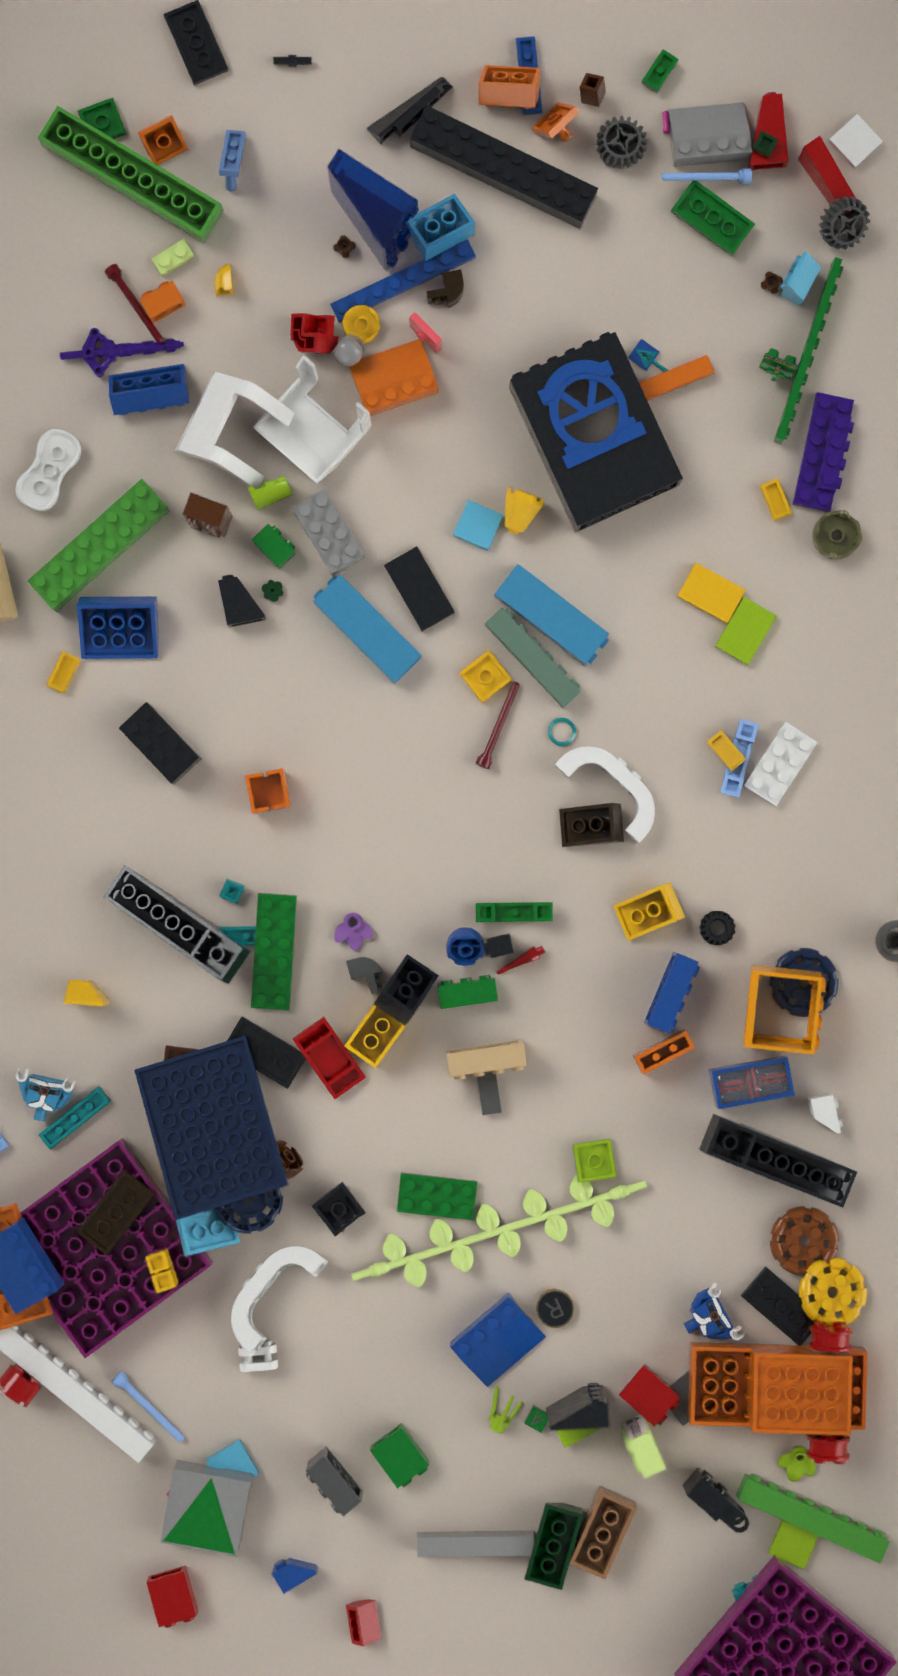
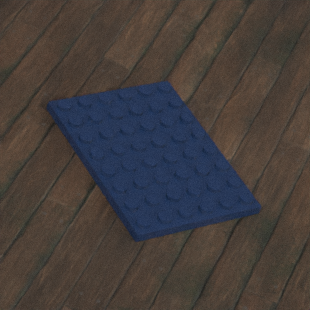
M246 1036L134 1070L175 1220L289 1185Z

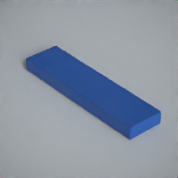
M535 36L516 38L518 67L538 68ZM540 88L536 107L530 109L523 108V115L542 113Z

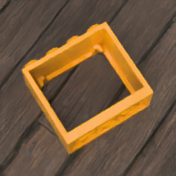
M751 965L744 1047L815 1055V1049L819 1050L820 1044L817 1030L821 1031L822 1025L819 1011H823L824 1006L821 992H825L826 980L825 977H822V973ZM762 975L809 980V984H812L806 1037L800 1039L756 1034L753 1031L759 979H762Z

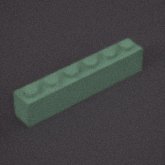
M501 608L485 623V626L552 698L564 708L581 692L579 690L580 685L574 679L570 680L566 676L567 671L561 665L557 666L553 662L554 657L548 651L544 652L540 648L541 644L535 637H529L527 634L528 630L522 623L517 624L514 621L515 616L509 609L504 610Z

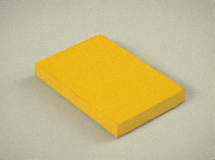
M695 563L677 597L727 624L746 590Z

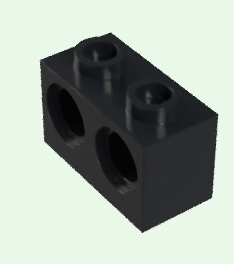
M509 933L486 938L487 943H484L486 955L490 954L491 958L514 953Z

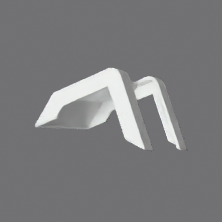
M303 355L296 366L297 380L278 400L294 412L289 427L266 412L253 428L318 484L340 464L371 428L369 411L357 402L358 419L347 430L307 394L318 382V375L315 364Z
M214 372L175 452L215 464L241 482L254 486L255 489L259 488L264 476L225 449L215 446L216 441L238 395L250 399L288 427L294 412L256 384Z

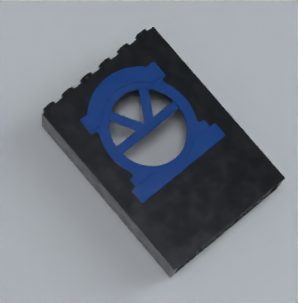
M606 332L599 336L600 339L594 342L592 340L586 341L582 344V347L576 350L571 348L564 352L565 355L560 357L553 356L547 360V363L541 366L540 364H535L529 368L530 371L525 373L522 371L518 372L510 379L509 390L575 533L678 487L683 480L616 332L611 334ZM582 379L589 380L587 407L564 391L571 383ZM600 382L612 392L613 396L595 404L597 383ZM559 400L565 401L579 412L560 419L558 413ZM615 403L618 404L619 419L613 433L603 441L597 443L581 442L569 435L564 429V426Z

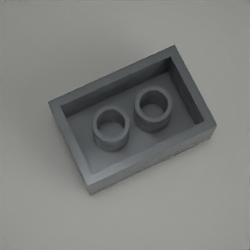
M327 1447L323 1448L308 1461L306 1469L307 1478L311 1483L318 1485L320 1494L332 1502L331 1506L337 1514L341 1513L344 1517L362 1502L363 1490Z

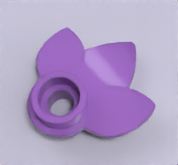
M349 913L345 916L344 923L336 927L334 939L335 942L346 940L349 947L356 951L361 946L363 938H372V929L369 924L363 922L359 914ZM352 918L357 920V924L355 926H352L350 924V920Z

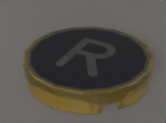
M555 1288L542 1293L536 1304L539 1320L551 1328L563 1327L569 1323L574 1314V1304L569 1294Z

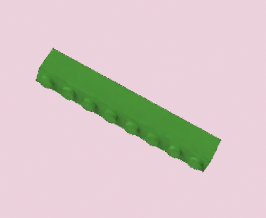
M744 1474L736 1492L738 1500L881 1563L890 1543L884 1532L878 1529L870 1530L866 1524L857 1521V1523L850 1521V1517L842 1513L837 1515L827 1506L822 1505L819 1507L815 1505L813 1500L807 1497L801 1499L797 1497L795 1492L789 1489L786 1491L781 1490L779 1485L771 1481L768 1483L761 1481L762 1478L756 1474Z

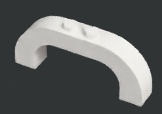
M591 746L579 747L563 755L554 766L567 778L580 766L594 764L601 767L633 797L637 807L636 816L624 831L637 843H640L650 831L655 817V805L648 788L640 781L641 776L634 770L630 772L626 768L627 763L620 757L616 759L611 753L601 748Z
M292 1246L278 1250L264 1263H260L257 1266L255 1275L244 1282L243 1289L234 1302L231 1314L233 1332L239 1343L248 1352L255 1354L267 1339L255 1328L252 1321V1312L256 1303L280 1273L289 1266L299 1265L311 1275L317 1277L329 1261L313 1250Z

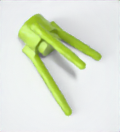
M496 1386L491 1414L488 1419L491 1422L489 1427L491 1430L503 1434L523 1402L520 1401L510 1416L507 1417L506 1415L514 1400V1395H511L503 1414L497 1413L495 1415L499 1387Z

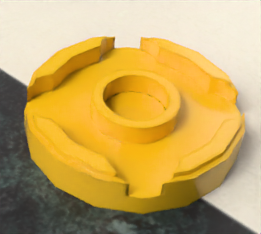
M356 305L345 313L342 320V329L345 335L352 334L358 336L366 344L378 335L380 319L371 307Z

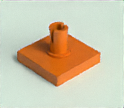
M558 102L531 129L535 134L551 139L558 134L562 142H567L573 134L566 125L579 111L576 106Z

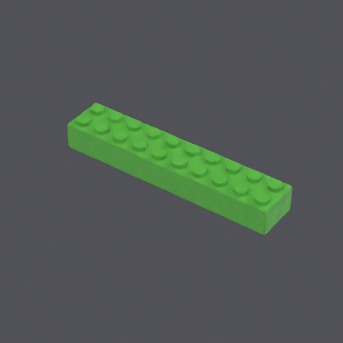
M58 105L38 136L39 142L46 149L203 243L224 211L220 202Z

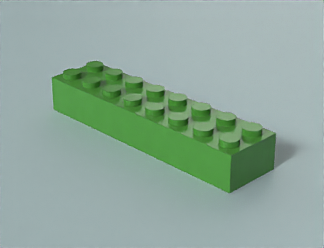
M143 479L139 480L27 580L28 583L55 612H58L170 512L169 508Z

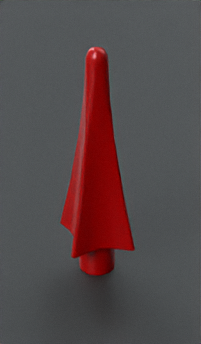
M543 946L537 949L532 947L513 962L497 970V974L539 960L540 955L546 953Z

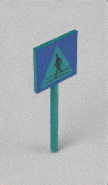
M643 339L639 341L628 357L646 371L651 364H654L664 372L668 371V369L655 361L660 352Z

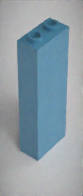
M519 564L516 565L494 594L495 598L584 666L587 662L591 664L598 656L595 654L599 647L603 649L609 641L607 639L609 635L607 631Z
M341 575L338 577L333 576L327 582L329 586L324 591L320 589L314 595L315 600L313 603L396 684L422 658V655Z

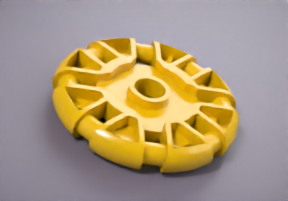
M835 1257L829 1260V1264L819 1259L805 1270L807 1273L800 1280L798 1294L801 1297L802 1309L812 1321H824L826 1325H833V1322L839 1321L845 1322L846 1326L858 1318L862 1306H865L867 1288L863 1284L864 1278L857 1267L853 1264H848L845 1259ZM829 1267L830 1272L824 1273V1268ZM841 1269L847 1271L844 1276L839 1274ZM812 1277L818 1279L815 1285L810 1283ZM855 1283L857 1289L852 1290L850 1284ZM830 1287H835L837 1291L836 1296L830 1298L827 1293ZM812 1294L814 1301H810L808 1295ZM851 1300L855 1302L853 1308L848 1306ZM820 1307L825 1310L823 1315L819 1314ZM840 1311L841 1317L836 1318L835 1312Z

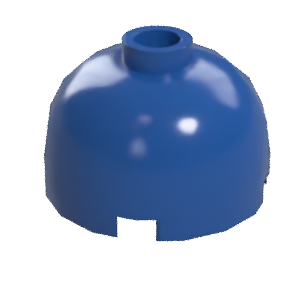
M469 927L454 930L446 943L447 956L449 959L454 960V963L457 965L468 966L475 964L476 960L482 959L485 953L482 936L479 932Z

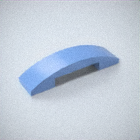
M740 719L733 744L746 760L733 771L726 766L720 793L739 798L759 724Z

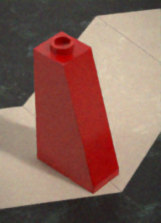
M768 92L763 95L760 102L752 147L761 131L778 139V142L769 158L752 150L748 163V168H751L752 171L786 168L789 161L782 93Z
M818 136L805 145L798 161L827 202L835 204V198L841 200L842 196L847 198L854 197L856 199L822 138Z

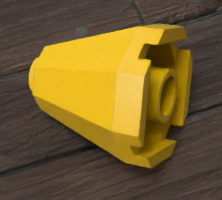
M508 487L505 501V527L508 528V532L518 535L519 532H524L542 508L545 499L541 498L538 501V496L519 489H515L512 492L513 487Z

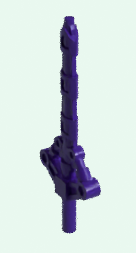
M92 328L82 350L60 352V359L83 358L97 377H102L109 365L116 361V357L155 354V352L166 350L167 352H175L177 349L184 347V342L176 341L172 338L166 339V341L160 344L154 342V340L142 341V343L115 344L113 340H108L106 336L101 334L97 328ZM98 340L103 343L102 348L95 349ZM98 356L103 357L105 360L101 365L96 360Z

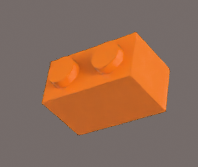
M173 280L161 283L158 289L145 292L139 299L152 323L186 306Z

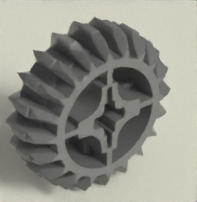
M614 116L612 122L607 120L606 126L602 125L600 127L601 132L597 133L598 139L596 140V145L599 146L597 152L602 153L600 155L601 159L607 158L606 165L613 162V168L616 167V164H620V169H623L624 164L629 168L631 167V162L636 165L638 162L637 158H643L642 153L646 152L645 145H647V139H644L646 132H641L643 130L642 125L637 127V120L631 123L630 116L627 118V121L624 120L623 116H620L618 121ZM615 131V138L607 143L606 138ZM637 142L635 150L628 154V147L632 143ZM612 151H618L621 155L615 154Z
M842 196L841 200L835 198V204L829 203L830 208L824 209L825 216H820L823 222L819 223V227L822 228L819 232L823 236V240L831 247L836 249H847L848 246L854 248V242L860 243L859 238L865 237L864 231L869 230L866 224L870 223V219L867 218L870 214L866 210V205L862 204L859 199L854 197L847 198L846 196Z

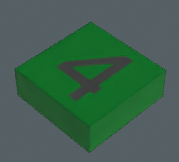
M533 1405L524 1424L542 1433L548 1421L547 1414Z

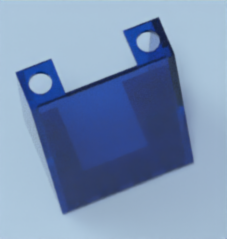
M338 149L327 166L331 193L384 270L388 271L390 267L393 268L398 262L399 258L397 256L401 251L404 252L409 245L408 240L411 237L407 222L410 217L414 218L419 210L418 200Z

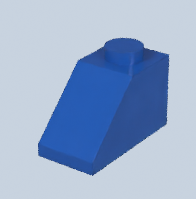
M293 1558L281 1559L274 1564L272 1575L283 1594L316 1575L318 1567L316 1564Z

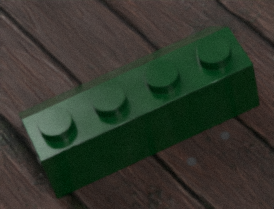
M545 1503L524 1580L559 1590L563 1589L583 1517L582 1508L566 1503Z

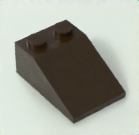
M605 803L559 809L562 847L624 842L621 804Z

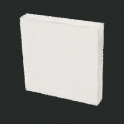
M858 114L828 141L854 169L883 143L880 137Z

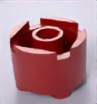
M16 1363L15 1365H10L1 1376L0 1385L3 1387L1 1392L17 1404L23 1402V1407L27 1408L41 1389L39 1381L33 1376L26 1374L25 1370Z

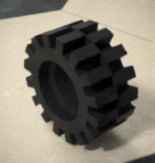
M711 911L701 919L699 929L703 939L709 944L722 945L728 943L733 938L736 926L733 918L728 913ZM716 920L721 921L725 926L724 932L718 936L712 934L710 930L712 922Z

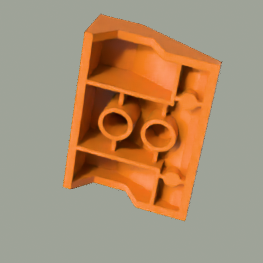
M420 339L362 358L357 364L349 366L363 407L369 411L370 417L439 393L438 384Z

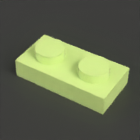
M182 239L153 257L152 261L163 277L192 259L194 254L185 240Z

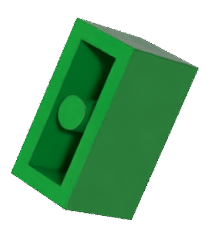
M267 524L252 538V541L280 570L296 555L293 550L295 546L288 539L285 541L280 536L282 532L275 525L271 527Z

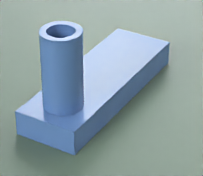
M226 130L219 175L225 176V186L228 191H235L237 189L236 177H239L246 131Z

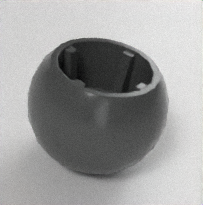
M898 920L885 923L880 927L875 938L878 952L883 958L891 962H898V954L891 953V949L898 950V944L896 946L891 944V938L893 936L898 937V933L891 932V930L898 928Z

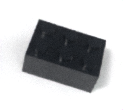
M407 954L381 991L374 1005L406 1026L439 975Z

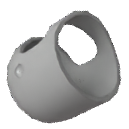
M352 334L341 337L335 349V356L338 362L345 366L357 364L364 353V343L358 336Z

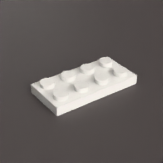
M784 722L743 786L776 807L818 742L789 723Z

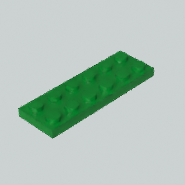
M258 893L251 1008L290 1010L297 895Z

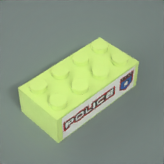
M639 1414L622 1422V1436L638 1474L642 1473L644 1478H647L665 1470L666 1466L646 1419Z

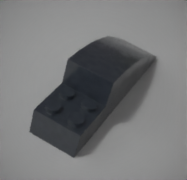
M126 865L104 895V898L214 977L227 984L231 982L250 953L248 949L229 937L228 933Z
M714 1113L699 1148L700 1151L707 1155L842 1208L857 1175V1171Z

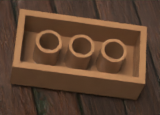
M599 1486L577 1535L570 1564L602 1579H606L637 1509L635 1501Z

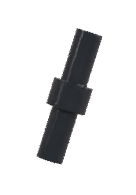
M296 55L273 57V64L289 65V67L312 65V57H297Z

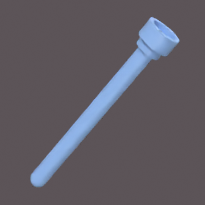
M742 168L738 172L663 173L661 179L663 181L738 180L742 184H750L752 181L751 168Z
M121 1371L111 1383L116 1387L126 1390L178 1442H182L184 1436L128 1382V1376Z

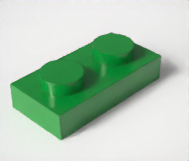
M663 49L641 83L658 93L679 59Z

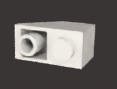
M830 1093L807 1098L811 1117L837 1134L841 1133L840 1128L843 1127L841 1117L837 1116L836 1109L839 1108L837 1098L833 1097Z

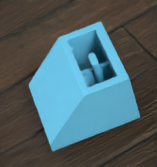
M804 251L802 256L797 255L789 270L790 272H788L780 287L783 289L781 296L799 306L803 303L821 269V266L808 252Z

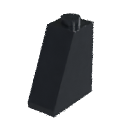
M226 575L222 577V580H218L226 622L229 628L266 620L265 614L237 576Z

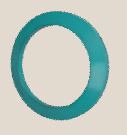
M567 718L555 719L548 728L550 740L559 746L570 744L576 735L575 725ZM557 722H566L571 726L572 736L568 741L558 742L553 738L551 731Z

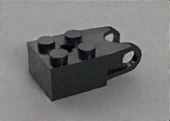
M697 1468L683 1484L686 1495L716 1522L718 1519L722 1520L737 1533L746 1531L749 1527V1520L745 1515L744 1509L730 1497L727 1492L728 1490L720 1482L718 1484L715 1483L712 1479L713 1476L705 1469L701 1471ZM745 1520V1524L743 1527L737 1528L735 1526L741 1524V1522Z

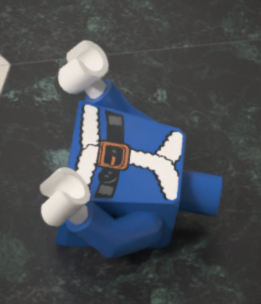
M713 1283L710 1288L697 1293L690 1308L693 1319L684 1323L688 1333L690 1334L700 1329L703 1337H708L709 1339L724 1340L733 1338L734 1340H740L744 1334L739 1335L737 1331H740L742 1327L737 1326L731 1329L733 1325L718 1299L722 1290H714L717 1283Z

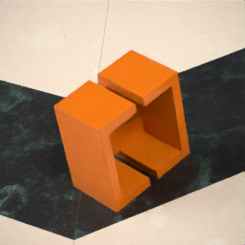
M283 768L266 771L267 777H264L262 772L245 775L252 814L271 811L270 807H273V810L292 807Z

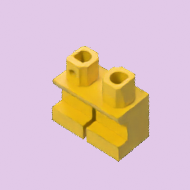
M168 1248L146 1256L150 1274H153L151 1277L156 1293L176 1287L178 1280Z

